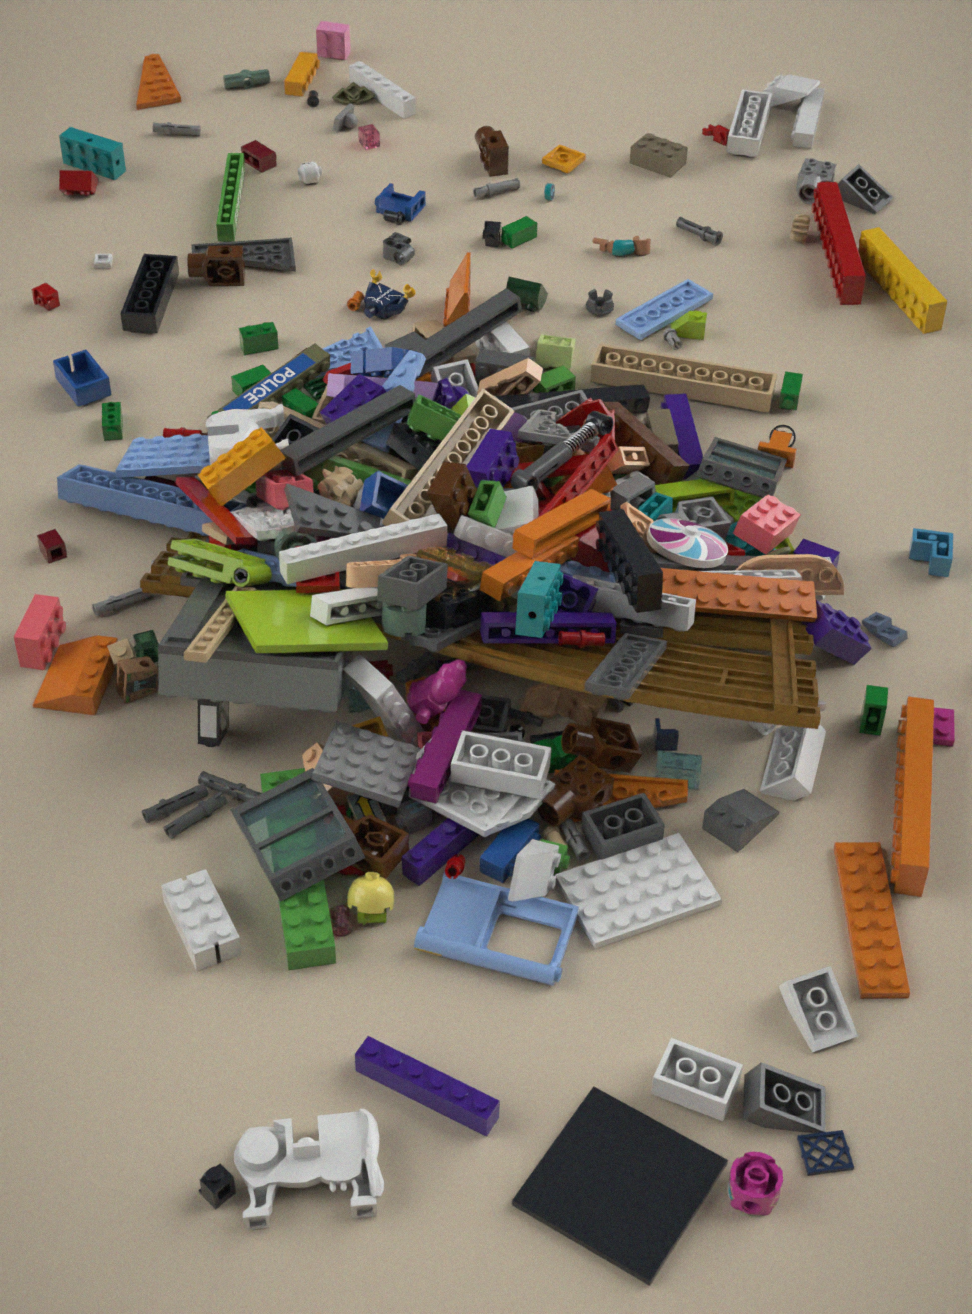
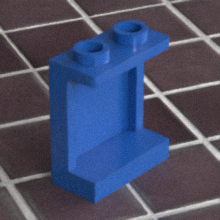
M390 183L375 198L376 212L384 214L385 210L401 211L405 214V220L412 222L426 206V192L419 190L412 197L394 192V184Z

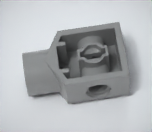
M805 158L798 174L796 187L798 198L805 204L815 203L814 189H817V182H834L837 164Z
M713 497L680 501L675 513L662 514L657 518V520L666 518L682 519L697 523L712 530L724 541L731 525V521Z

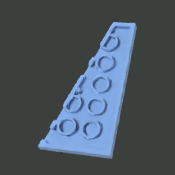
M409 350L382 385L386 392L399 385L413 392L415 388L414 381L421 373L426 360L425 356ZM402 418L394 423H401ZM394 423L361 440V442L389 453L391 447L386 443Z

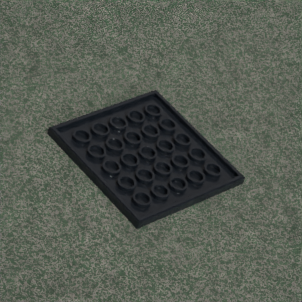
M593 1086L512 1200V1206L650 1286L726 1168L728 1160Z

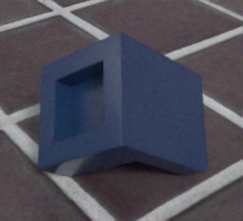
M655 718L653 734L655 751H677L679 731L676 729H661L660 718Z

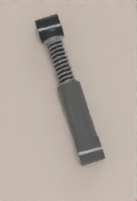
M597 411L590 412L586 418V424L565 441L556 444L526 469L515 471L511 477V486L514 489L533 486L536 492L543 480L569 461L572 455L592 440V438L600 434H609L613 429V418Z

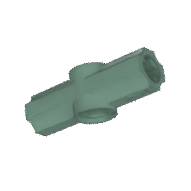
M244 69L240 73L223 75L225 89L239 87L250 89L254 85L270 83L269 70L249 71Z

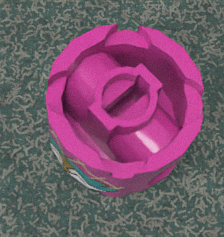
M750 1151L744 1153L743 1157L734 1160L727 1185L730 1204L734 1209L752 1215H769L780 1198L783 1184V1171L781 1167L775 1164L774 1158L762 1152Z

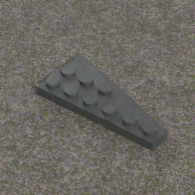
M286 484L284 488L297 533L338 538L385 526L382 524L383 518L290 484Z

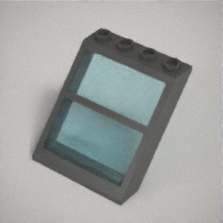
M714 437L702 459L696 477L764 498L768 494L774 496L787 459Z
M313 768L230 809L280 902L365 858L354 834L323 783L311 780Z

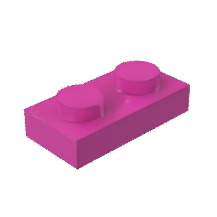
M934 707L933 744L953 747L955 741L954 709Z

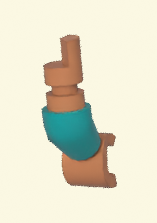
M638 235L633 237V241L616 239L609 242L607 239L596 237L592 240L594 244L600 245V251L607 252L608 250L614 256H624L631 253L647 255L650 253L651 239L639 240Z

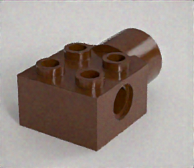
M491 126L479 128L475 133V141L481 151L480 161L484 163V170L488 172L490 177L508 175L509 146L502 131H495Z
M243 245L208 246L205 253H188L189 278L204 277L210 286L245 285Z
M592 717L587 726L569 723L562 733L561 747L564 753L581 755L599 768L630 773L643 755L630 724Z
M579 755L550 779L551 782L555 783V787L542 799L543 803L537 810L542 819L553 827H558L568 818L582 820L583 812L600 807L613 796L614 777Z
M341 814L365 858L351 866L365 873H379V877L386 879L402 861V856L409 851V833L372 815L355 821ZM336 817L331 821L326 832V842L328 844L346 836Z

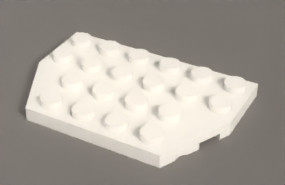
M267 502L258 503L255 508L245 507L231 512L245 529L259 541L276 539L283 529L295 526L289 507L286 510H279ZM296 535V538H306V536Z
M425 745L417 753L416 763L419 758L423 757ZM415 763V768H414V770H413V774H414L415 771H416V763ZM450 775L437 804L416 798L412 799L486 837L530 818L543 803L542 799L554 789L555 783L546 779L541 798L537 799L451 782Z

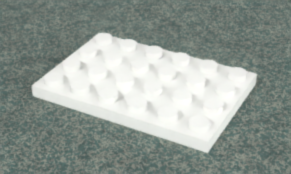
M679 833L555 874L557 876L556 883L568 904L579 906L577 920L594 949L720 906L722 902L720 895Z

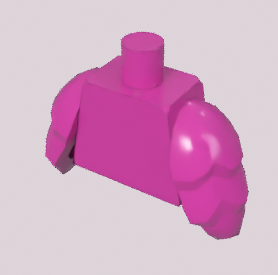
M458 659L449 664H443L437 673L424 680L412 682L407 695V701L411 711L416 714L415 718L418 722L426 724L429 718L442 712L447 703L459 695L460 689L467 681V665L464 661Z

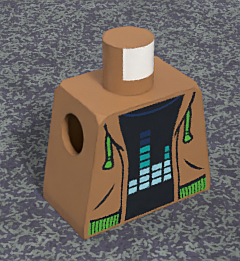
M150 657L118 660L116 692L125 704L156 692L159 666H156Z

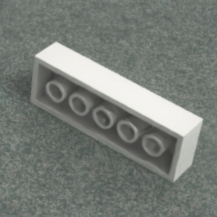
M742 89L728 135L726 153L758 157L770 113L772 93Z

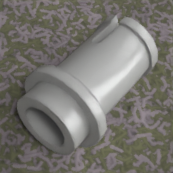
M672 328L666 329L663 333L664 339L670 343L674 350L679 349L676 343L681 348L683 343L677 336L676 330Z

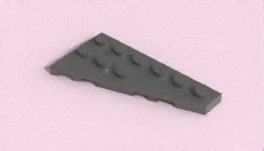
M292 238L191 244L192 253H205L208 246L243 245L245 266L296 272Z

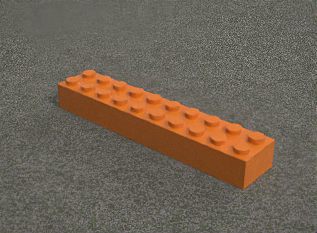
M908 696L906 705L901 707L900 717L903 720L899 719L897 725V732L901 733V735H898L896 748H899L900 751H897L896 764L899 767H896L895 780L899 783L895 784L894 797H897L898 800H895L893 813L897 817H894L892 827L896 834H893L892 848H894L895 852H892L891 865L894 866L895 870H891L890 883H894V893L922 897L930 863L934 700Z

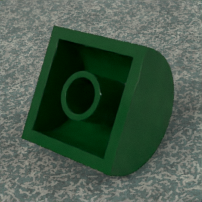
M508 277L506 288L520 297L521 305L526 306V310L535 312L536 308H543L548 293L541 283Z

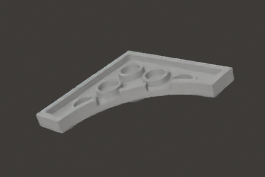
M538 409L518 430V438L524 439L523 441L528 443L538 441L543 442L542 444L552 446L565 441L574 433L571 434L566 427L556 424L557 412ZM600 437L592 438V440L582 446L581 450L591 452L598 444Z

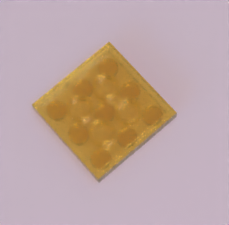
M428 546L427 549H419L416 556L448 564L447 570L470 580H481L483 571L493 566L485 561L480 563L473 561L474 557L468 554H456V550L448 546L443 548Z

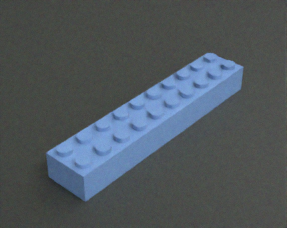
M81 464L57 477L58 499L65 500L68 503L82 504L84 507H94L100 511H110L117 515L131 516L133 519H143L153 524L159 523L169 528L175 527L185 532L192 531L202 536H209L202 532V524L213 521L179 487L136 477L117 478L115 472ZM230 500L224 506L232 512L245 508L246 503Z

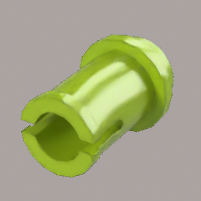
M386 908L384 913L380 914L357 911L358 924L362 923L365 926V923H386Z

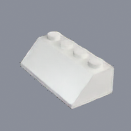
M785 725L776 729L760 788L762 794L792 801L811 794L826 730L821 725H819L818 729Z

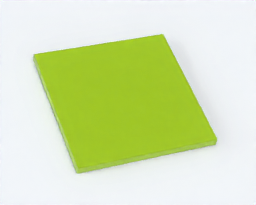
M296 590L226 591L225 598L256 654L388 650V641L371 617L325 625L311 617L312 595L323 593H296Z

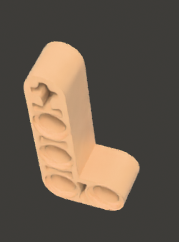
M401 554L400 559L347 563L346 586L351 588L378 587V576L408 555L418 558L422 557L416 554Z

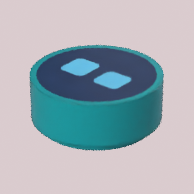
M547 183L544 197L546 200H553L555 186L554 184Z

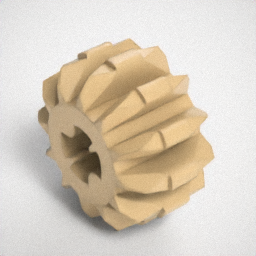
M796 214L794 216L790 233L791 240L796 242L806 241L811 220L810 216L806 214Z

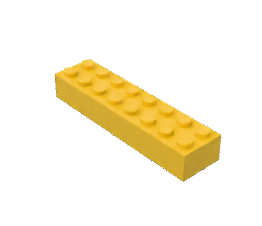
M880 227L861 231L858 252L865 270L923 334L942 330L948 302L945 297Z

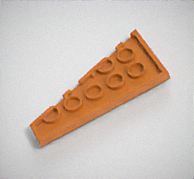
M150 54L149 56H144L136 103L137 110L182 102L181 96L160 55Z
M555 770V775L561 770ZM609 774L614 777L613 796L601 806L641 793L646 794L654 808L686 803L688 799V780ZM570 818V819H572L574 822L582 821V820H577V819Z

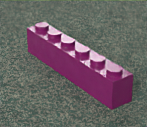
M460 689L459 695L447 703L446 711H442L438 727L435 726L433 728L431 741L427 742L424 747L423 757L419 758L416 763L415 773L409 776L408 787H410L412 798L437 804L451 775V762L462 731L471 732L481 713L482 694Z

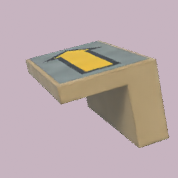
M357 794L346 796L355 820L372 815L387 822L378 801Z

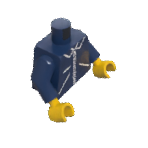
M372 269L370 271L372 282H369L364 298L366 305L364 313L368 318L377 316L383 320L401 314L409 301L408 298L415 296V289L406 284L403 287L405 293L403 294L381 283L376 284L382 280V274L379 271L376 275V271Z

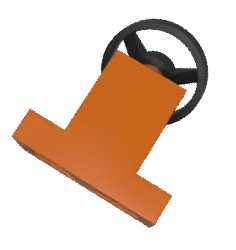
M778 425L770 432V442L760 441L758 450L786 458L785 467L793 468L797 449L791 447L796 441L795 432L788 425ZM784 427L791 430L792 433L778 431L776 429ZM792 436H794L793 442L789 446Z

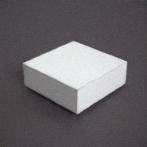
M95 254L94 269H111L112 254Z

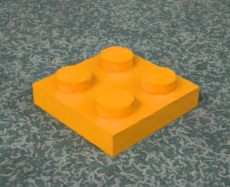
M559 144L542 158V164L564 173H570L586 160V154Z

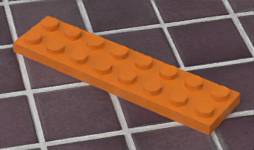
M661 568L663 571L662 593L696 599L695 612L815 622L817 619L814 582Z
M835 842L834 853L860 999L909 998L910 989L881 843Z

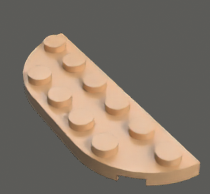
M762 555L747 560L736 569H796L802 576V581L814 582L815 595H844V583L841 574L830 561L818 555Z

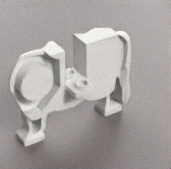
M283 404L273 409H231L211 415L206 420L210 464L217 461L220 455L233 449L237 442L246 439L253 430L260 427L263 429L281 427L285 422ZM288 439L276 443L277 447L280 450L289 445ZM281 462L269 471L281 468Z
M359 1109L358 1112L318 1115L319 1141L304 1137L298 1143H294L291 1118L274 1120V1127L261 1126L249 1128L242 1135L234 1151V1163L248 1186L251 1200L249 1208L243 1212L245 1229L253 1230L270 1227V1215L273 1212L272 1204L279 1187L307 1188L321 1182L330 1184L332 1192L336 1191V1185H340L342 1191L346 1190L347 1183L350 1185L354 1192L351 1198L352 1218L376 1217V1198L381 1197L383 1193L384 1180L377 1162L380 1137L374 1116L365 1109Z

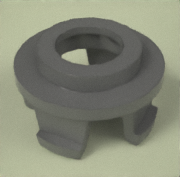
M596 289L588 292L589 297L586 302V310L588 312L602 316L614 310L613 293L606 289L603 297L597 296ZM597 306H602L603 309H597Z

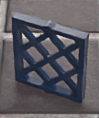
M843 1130L797 1136L801 1158L804 1161L808 1176L854 1170L849 1152L850 1148L847 1145ZM826 1137H834V1138H833L832 1141H831V1140L827 1139ZM838 1138H841L843 1148L835 1143ZM810 1139H816V1141L813 1143ZM820 1140L829 1144L825 1150L818 1146ZM803 1142L811 1146L808 1152L804 1150ZM832 1146L840 1151L837 1156L829 1153ZM814 1149L822 1153L819 1159L811 1155ZM843 1153L846 1154L848 1163L840 1159ZM825 1156L833 1159L830 1166L822 1161ZM807 1158L816 1162L812 1168L809 1167ZM837 1162L843 1165L834 1167ZM819 1164L824 1167V1168L816 1169V1168L819 1166Z

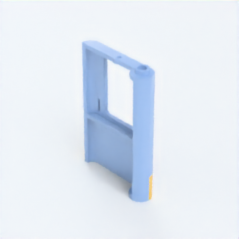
M444 872L440 889L424 927L420 926L417 931L414 949L553 986L555 982L560 981L562 975V968L560 966L577 919L579 906L544 897L513 902L508 901L509 888L463 876H458L456 879H453L452 876L449 879ZM505 914L559 928L562 932L551 963L545 965L489 950L487 946L499 915Z

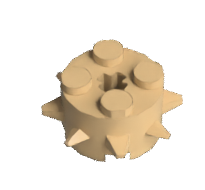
M335 466V471L333 472L323 469L322 473L325 479L318 484V489L321 496L354 508V503L363 482L361 479L357 480L351 474L353 472L351 469Z

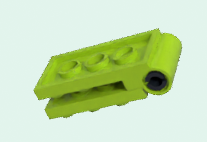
M198 539L172 540L170 549L177 550L178 554L182 555L169 557L168 565L175 567V571L182 573L189 571L198 578H205L206 576L211 578V582L234 583L239 587L266 584L272 577V571L265 564V559Z

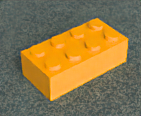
M260 427L253 430L243 441L237 442L229 452L220 455L213 464L204 467L198 476L222 507L283 461L285 456L265 430Z

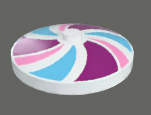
M666 518L656 520L650 524L646 536L649 545L656 552L667 559L686 566L697 568L716 567L725 561L728 553L727 544L718 534L702 525L682 519Z

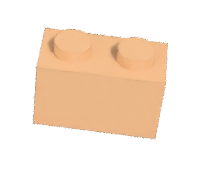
M618 447L617 453L607 465L612 474H630L650 466L645 447Z

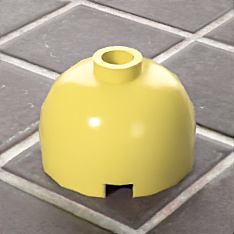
M367 872L365 876L355 879L349 887L347 906L352 909V905L358 907V912L369 914L384 913V909L388 907L389 911H391L394 907V890L385 878L379 877V873Z

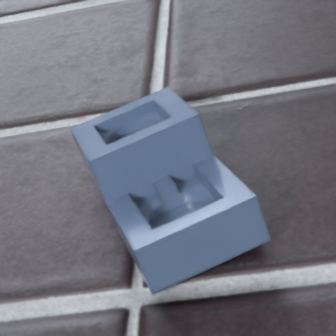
M875 612L862 620V624L874 636L892 647L908 639L907 631L893 626L892 619L881 613Z

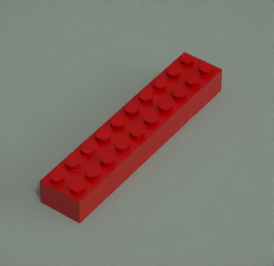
M817 182V189H814L815 203H812L811 209L812 213H814V221L817 222L819 239L822 240V249L825 250V259L828 260L827 267L830 269V278H833V288H836V298H839L840 305H861L866 275L838 183Z

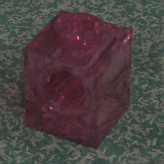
M373 124L358 127V140L365 150L380 147V133Z

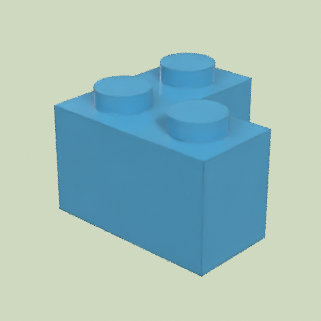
M913 528L909 546V559L929 561L928 575L949 577L953 560V533Z

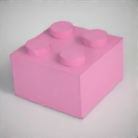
M321 21L316 28L318 57L346 60L351 52L350 25Z

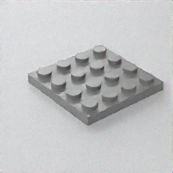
M336 721L313 771L311 780L399 808L408 785L409 776L415 767L416 755L421 748Z

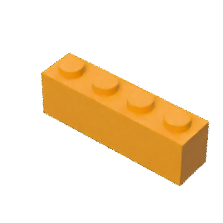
M299 53L284 80L285 95L303 97L305 91L308 90L309 84L312 83L313 76L316 75V70L320 67L318 53Z

